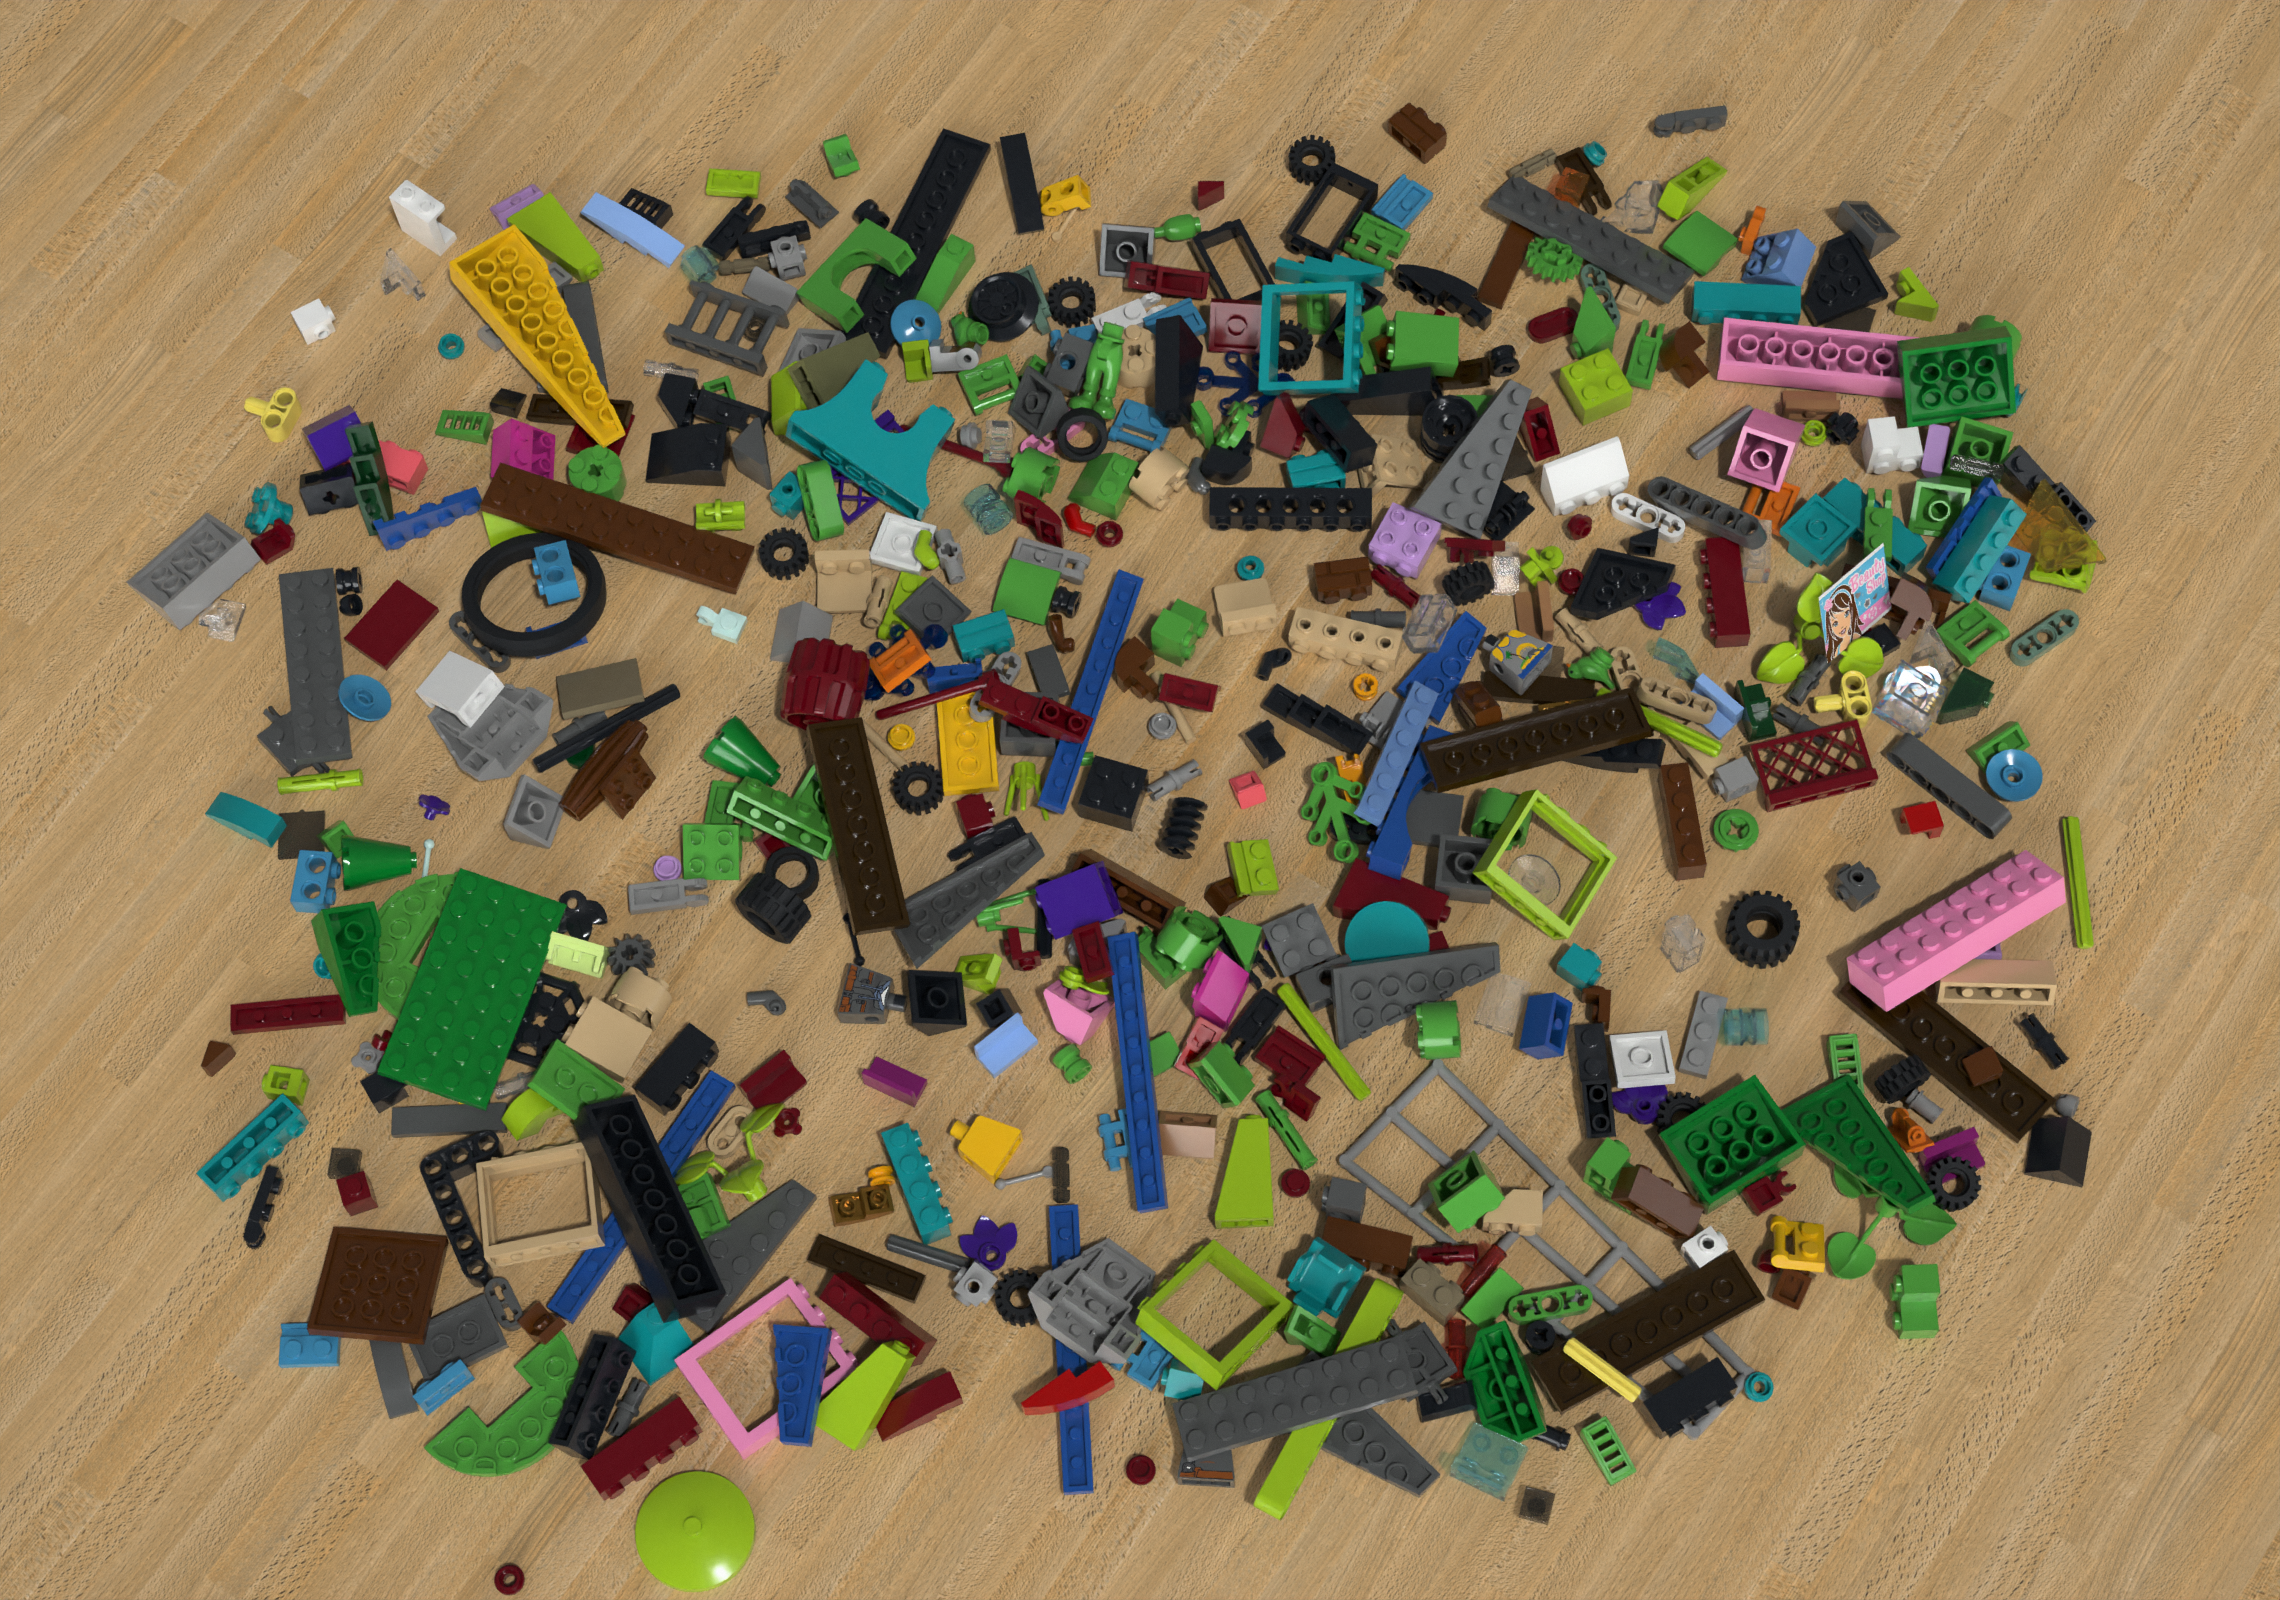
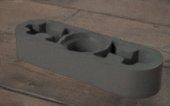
M464 611L455 612L450 617L449 625L453 634L488 669L495 673H502L510 667V655L497 652L486 645L483 647L473 646V641L477 637L470 628ZM460 621L467 623L471 630L469 634L462 626H458ZM491 650L497 657H502L503 660L500 663L493 660L489 653Z

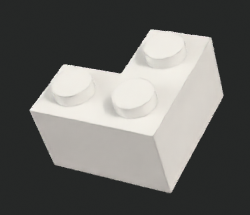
M1895 416L1868 419L1861 442L1866 474H1885L1895 470L1907 472L1920 468L1924 454L1918 427L1897 429Z

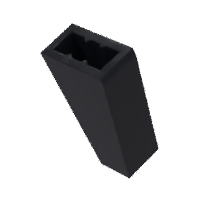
M1181 315L1156 319L1155 413L1166 428L1190 424L1191 404L1194 403L1203 345Z
M1430 366L1362 375L1358 393H1338L1334 395L1352 415L1423 416L1428 404L1439 396H1444V391Z

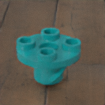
M266 482L262 488L256 487L251 501L254 502L252 512H249L246 516L244 526L249 528L251 533L259 535L268 523L274 525V520L281 518L285 524H289L293 516V507L289 503L278 500L276 484Z

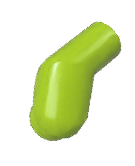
M920 530L914 554L923 566L930 570L936 569L940 564V560L935 551L930 547L932 533L927 530Z

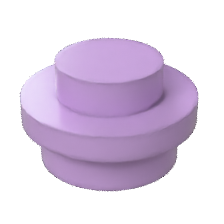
M662 856L654 865V874L659 881L678 879L682 873L680 861L673 856Z

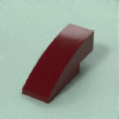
M1127 260L1124 286L1158 293L1206 299L1210 273Z
M951 1372L942 1374L889 1403L876 1426L882 1442L937 1419L936 1415L963 1404L961 1394Z

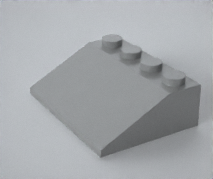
M207 512L126 583L164 619L181 630L192 623L200 612L210 607L214 600L224 591L232 588L240 577L250 572L261 558L244 536Z

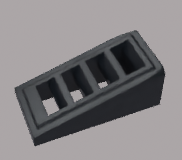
M633 188L619 202L622 206L642 216L660 229L673 216L671 205ZM633 198L636 199L630 207L627 206ZM642 202V206L636 210L635 208ZM649 206L650 209L644 213L645 209ZM655 210L658 211L654 217L651 216Z

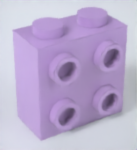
M1392 502L1369 544L1368 558L1377 565H1386L1395 569L1397 573L1404 577L1410 576L1417 579L1441 536L1442 524Z

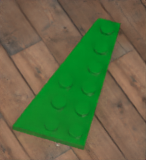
M1849 1074L1781 1110L1804 1142L1907 1214L1911 1215L1936 1201L1928 1185Z

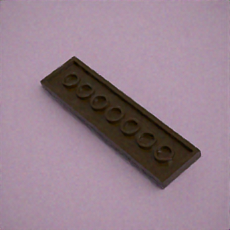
M1633 687L1422 742L1420 743V750L1437 793H1442L1651 737L1652 730Z
M859 717L808 724L806 728L853 935L908 928L910 925L863 719Z
M1850 980L1838 992L1837 996L1907 1054L1910 1056L1918 1055L1929 1072L2017 1144L2056 1101L2055 1098L1997 1051L1995 1053L2003 1068L2001 1077L1973 1087L1962 1060L1989 1047V1045L1923 991L1918 992L1887 1012L1853 986Z
M1732 1250L1574 1338L1629 1378L1763 1304L1765 1298L1735 1250ZM1567 1341L1535 1358L1530 1363L1561 1415L1611 1388L1563 1351Z

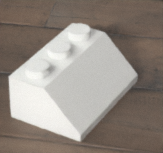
M1618 436L1543 465L1540 491L1553 516L1561 513L1563 515L1569 514L1577 507L1585 504H1595L1601 498L1608 495L1615 496L1627 488L1629 472Z

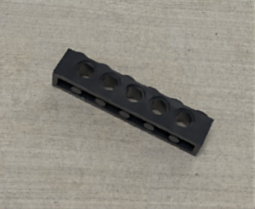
M1210 487V528L1220 531L1229 529H1244L1246 531H1254L1256 529H1270L1273 531H1282L1284 529H1297L1299 531H1309L1311 529H1324L1326 531L1351 529L1352 531L1360 532L1372 527V488ZM1235 508H1239V509H1241L1242 511L1236 513V512H1232L1231 510H1232V509H1235ZM1262 508H1265V509H1268L1269 511H1268V512H1265V513H1262V512H1259L1258 510H1259V509H1262ZM1295 509L1296 511L1293 513H1288L1285 510ZM1321 509L1323 512L1315 513L1312 510ZM1348 509L1350 512L1341 513L1339 510Z

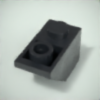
M665 373L658 394L663 411L674 428L693 425V410L701 392L696 378Z

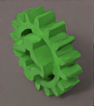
M1536 237L1534 243L1530 242L1525 256V260L1528 261L1527 267H1534L1533 274L1541 273V279L1544 280L1546 277H1550L1552 282H1555L1558 278L1565 282L1566 277L1573 280L1575 274L1579 275L1584 259L1572 253L1570 245L1560 243L1556 238L1546 239L1545 237L1542 240Z

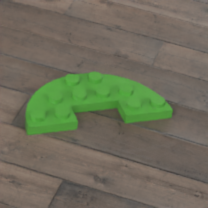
M458 872L439 876L438 874H433L415 880V884L403 891L398 890L377 912L382 927L381 937L379 938L380 961L378 962L377 974L379 978L378 1002L397 1020L400 1017L420 968L413 965V962L440 919Z
M560 1331L546 1345L539 1344L514 1367L532 1389L490 1427H487L468 1408L429 1442L424 1449L444 1466L463 1474L479 1477H496L512 1474L532 1466L547 1456L555 1448L548 1442L580 1368L574 1349L565 1334Z

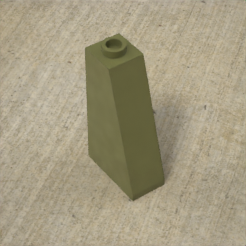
M869 332L803 358L787 370L809 410L835 397L849 383L865 359L872 363L880 357V354Z

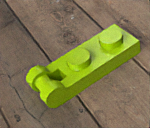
M901 571L885 618L879 627L878 639L886 641L889 638L897 642L905 636L904 633L910 627L895 614V611L927 580L926 577ZM893 625H897V626H900L901 628H899V630H897V629H893L892 626H893Z

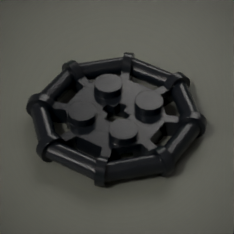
M543 970L536 985L537 992L531 997L516 1035L517 1039L514 1041L507 1060L536 1069L544 1057V1051L550 1047L551 1043L558 1039L565 1044L566 1042L561 1039L567 1028L571 1024H577L580 1019L576 1015H569L564 1004L571 998L578 1012L584 1002V998L579 990L580 984L576 981L570 982L546 974ZM545 985L564 992L559 997L554 996L550 992H545ZM536 1017H548L544 1021L545 1026L533 1025ZM522 1046H529L536 1050L537 1054L533 1056L518 1050Z

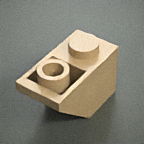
M1513 1189L1505 1196V1199L1497 1209L1487 1212L1483 1216L1482 1230L1489 1231L1493 1235L1506 1234V1231L1518 1232L1522 1236H1533L1536 1233H1541L1543 1190Z

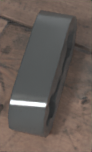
M497 1277L491 1279L485 1286V1295L498 1323L506 1331L513 1332L520 1329L521 1326L517 1323V1320L524 1312L511 1285L504 1278ZM497 1286L505 1289L502 1291L505 1298L502 1302H500L497 1295H493L495 1294L494 1288ZM507 1307L510 1308L513 1314H516L513 1323L505 1320L507 1314L504 1309Z

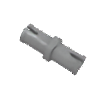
M1193 759L1175 771L1171 769L1166 772V776L1147 785V792H1154L1149 795L1151 799L1157 801L1173 790L1179 791L1183 788L1182 785L1202 775L1201 768H1196L1199 766L1197 761Z

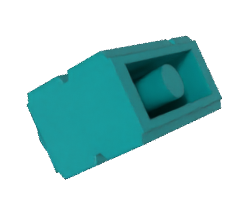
M1326 449L1317 452L1316 455L1307 457L1305 455H1296L1286 461V475L1290 488H1346L1345 471Z
M1004 609L952 625L954 638L963 663L968 661L976 663L975 658H981L982 661L986 655L993 653L1001 655L1015 647L1014 635Z

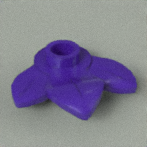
M1671 582L1667 592L1651 598V601H1643L1634 605L1642 613L1645 624L1653 629L1662 630L1665 618H1677L1686 614L1683 602L1677 597L1681 590L1679 584Z
M1665 1085L1625 1088L1624 1091L1612 1092L1614 1108L1619 1113L1631 1114L1638 1123L1644 1125L1655 1121L1658 1117L1657 1114L1663 1100L1666 1101L1668 1097Z
M983 1215L975 1225L974 1235H963L960 1237L961 1249L967 1257L977 1259L989 1270H998L1005 1264L1006 1254L1016 1246L1017 1229L1014 1223L1006 1224L999 1229L991 1219ZM991 1253L997 1255L994 1261H988L986 1258Z

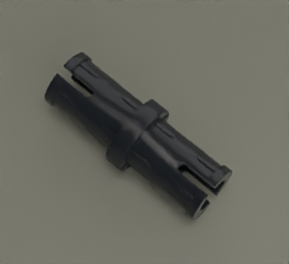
M2032 1013L2028 1016V1019H2023L2019 1025L2023 1027L2034 1041L2036 1050H2041L2056 1070L2070 1058L2066 1056L2055 1042L2054 1034L2052 1032L2048 1033L2036 1015Z

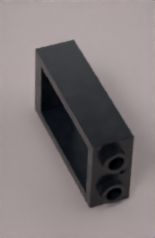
M1333 162L1287 230L1286 246L1294 253L1332 262L1334 255H1340L1346 242L1352 238V231L1364 212L1368 213L1377 200L1378 184ZM1335 187L1361 200L1362 203L1329 250L1301 236V234L1331 189Z
M1240 219L1227 221L1220 225V227L1210 231H1202L1195 237H1192L1193 253L1203 272L1210 273L1209 283L1219 299L1232 298L1206 250L1236 237L1242 243L1263 285L1275 284ZM1262 290L1237 300L1262 301Z

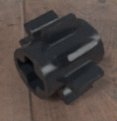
M1834 412L1827 420L1828 423L1825 425L1827 428L1826 436L1832 443L1840 445L1844 441L1847 445H1850L1857 437L1856 434L1859 432L1857 429L1858 421L1852 414L1844 412L1840 416L1837 412Z

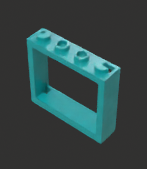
M1355 281L1262 286L1258 391L1267 396L1280 395L1283 392L1289 393V395L1358 393L1360 378H1362V371L1359 369L1360 358L1363 357V344L1360 342L1365 325L1364 318L1361 316L1365 298H1363V289ZM1346 293L1343 380L1277 382L1281 296Z

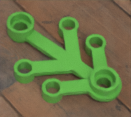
M1321 762L1312 769L1311 778L1315 786L1307 804L1301 809V816L1309 821H1316L1318 819L1315 828L1310 831L1308 836L1309 842L1318 847L1324 846L1328 840L1326 829L1332 818L1338 842L1334 846V856L1339 861L1351 863L1358 857L1359 849L1357 844L1350 840L1342 812L1355 817L1359 823L1364 825L1371 823L1353 814L1356 805L1339 798L1335 786L1348 791L1352 798L1359 800L1366 785L1357 781L1351 782L1338 776V770L1334 764ZM1328 772V777L1324 780V775ZM1360 786V792L1355 795V789ZM1323 794H1325L1326 803L1320 814L1318 804ZM1313 808V814L1309 817L1308 811ZM1320 833V840L1316 842V835ZM1349 848H1351V852L1347 857L1346 852Z

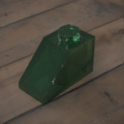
M1964 667L1941 707L1935 723L1942 725L1978 716L1982 707L1988 709L1995 694L1991 692L1994 682Z

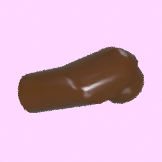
M1060 614L1049 616L1050 634L1057 650L1063 654L1073 652L1075 650V642L1071 637L1065 638L1062 616Z

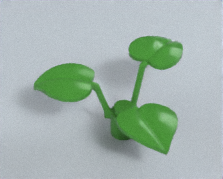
M1835 1163L1834 1181L1842 1194L1851 1199L1859 1197L1862 1193L1867 1198L1879 1197L1875 1203L1878 1215L1860 1240L1852 1233L1842 1232L1833 1236L1829 1241L1827 1258L1836 1277L1845 1280L1857 1279L1872 1269L1876 1261V1252L1872 1247L1864 1244V1242L1883 1217H1894L1899 1211L1900 1219L1906 1220L1903 1225L1905 1235L1912 1242L1922 1246L1937 1243L1957 1226V1223L1946 1211L1940 1209L1937 1205L1934 1206L1932 1203L1911 1215L1907 1214L1879 1193L1873 1192L1875 1190Z

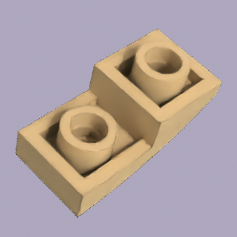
M1694 721L1685 725L1708 736ZM1670 737L1685 759L1689 757L1704 779L1715 773L1716 768L1729 763L1722 751L1718 757H1712Z

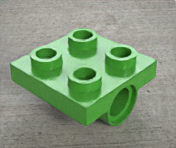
M740 823L683 824L684 880L704 878L706 880L741 879L742 839L740 838Z
M706 1172L696 1181L677 1186L702 1240L731 1226L710 1173Z

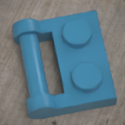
M1126 399L1114 425H1112L1109 431L1108 440L1113 442L1121 441L1151 453L1156 448L1160 450L1161 446L1164 447L1172 427L1166 428L1156 415L1155 408ZM1125 428L1155 438V440L1151 441L1122 430Z

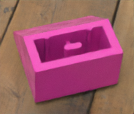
M512 418L493 430L491 477H494L501 462L554 480L556 435Z
M1217 950L1214 959L1209 958L1203 970V973L1206 975L1202 983L1197 982L1191 995V998H1194L1192 1008L1195 1011V1019L1197 1016H1200L1226 1032L1249 986V973L1226 954Z

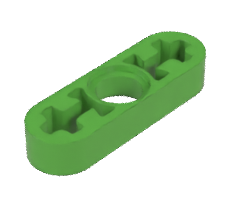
M1574 1285L1519 1295L1509 1302L1508 1317L1517 1325H1526L1539 1320L1548 1321L1581 1315L1591 1308L1593 1295L1590 1289L1584 1285ZM1576 1293H1580L1581 1298H1586L1583 1306H1578V1303L1574 1301L1567 1304L1568 1309H1563L1564 1300L1562 1295H1566L1565 1301L1573 1300ZM1546 1298H1553L1558 1302L1559 1307L1554 1312H1547L1542 1307V1301ZM1533 1301H1537L1538 1315L1534 1314L1535 1309L1527 1310L1524 1317H1520L1519 1312H1514L1517 1309V1304H1522L1523 1308L1533 1307Z

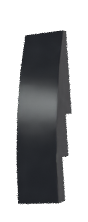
M1025 133L1000 137L1018 234L1024 235L1044 231Z
M1278 683L1262 705V709L1284 722L1353 755L1358 754L1360 756L1374 734L1326 704L1323 707L1304 694H1301L1299 697Z

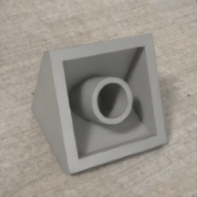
M805 601L780 609L770 660L789 663L795 644L804 638L815 637L819 641L823 638L829 639L833 615Z
M525 774L521 775L503 823L510 840L550 849L564 812L559 805L563 796Z

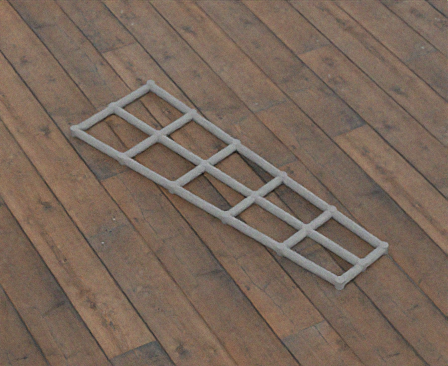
M1435 1059L1432 1065L1386 1109V1112L1339 1157V1166L1342 1169L1347 1170L1359 1181L1367 1184L1368 1188L1443 1245V1243L1451 1242L1452 1245H1461L1422 1215L1434 1201L1430 1189L1412 1207L1356 1164L1354 1160L1391 1122L1446 1170L1473 1150L1479 1155L1499 1134L1551 1186L1543 1195V1212L1560 1195L1613 1249L1585 1277L1537 1233L1533 1236H1522L1518 1232H1508L1482 1260L1478 1259V1262H1465L1467 1265L1473 1268L1478 1275L1488 1280L1495 1273L1491 1266L1522 1236L1577 1285H1584L1589 1288L1593 1299L1612 1316L1623 1311V1309L1601 1291L1596 1284L1621 1257L1656 1291L1667 1287L1628 1247L1627 1243L1622 1241L1571 1191L1565 1182L1560 1180L1504 1124L1503 1120L1499 1119L1444 1065L1441 1059ZM1437 1075L1490 1125L1456 1162L1400 1114ZM1576 1293L1573 1300H1564L1563 1309H1568L1567 1304L1569 1302L1575 1301L1579 1303L1582 1299L1580 1293ZM1534 1301L1533 1307L1524 1308L1525 1310L1535 1309L1534 1314L1538 1315L1536 1308L1537 1303H1535ZM1564 1318L1546 1321L1552 1325L1555 1333L1565 1341L1577 1336L1561 1323ZM1712 1331L1703 1336V1338L1740 1374L1734 1380L1738 1386L1735 1395H1733L1735 1398L1743 1390L1746 1378L1750 1374L1755 1373V1370L1749 1367ZM1673 1353L1662 1359L1682 1377L1693 1372ZM1632 1376L1629 1377L1631 1381L1641 1387L1642 1391L1638 1398L1642 1401L1654 1395L1634 1380ZM1718 1405L1708 1410L1710 1414L1694 1425L1688 1422L1683 1425L1685 1429L1682 1432L1690 1440H1697L1728 1405L1719 1408Z

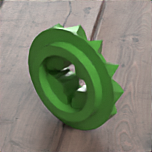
M1730 809L1717 817L1713 832L1716 842H1719L1724 850L1731 849L1736 853L1739 850H1748L1756 842L1759 827L1757 821L1750 813L1741 809ZM1731 825L1736 829H1742L1740 837H1737L1736 834H1729L1731 832Z

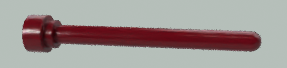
M905 424L900 425L904 431L912 428ZM946 440L941 447L943 450L996 468L1000 476L1005 478L1011 477L1014 470L1011 467L1013 457L1010 456L997 458L950 440Z
M993 668L984 671L976 680L879 709L875 715L878 720H884L981 689L984 692L990 677L999 681L1000 677L996 669Z

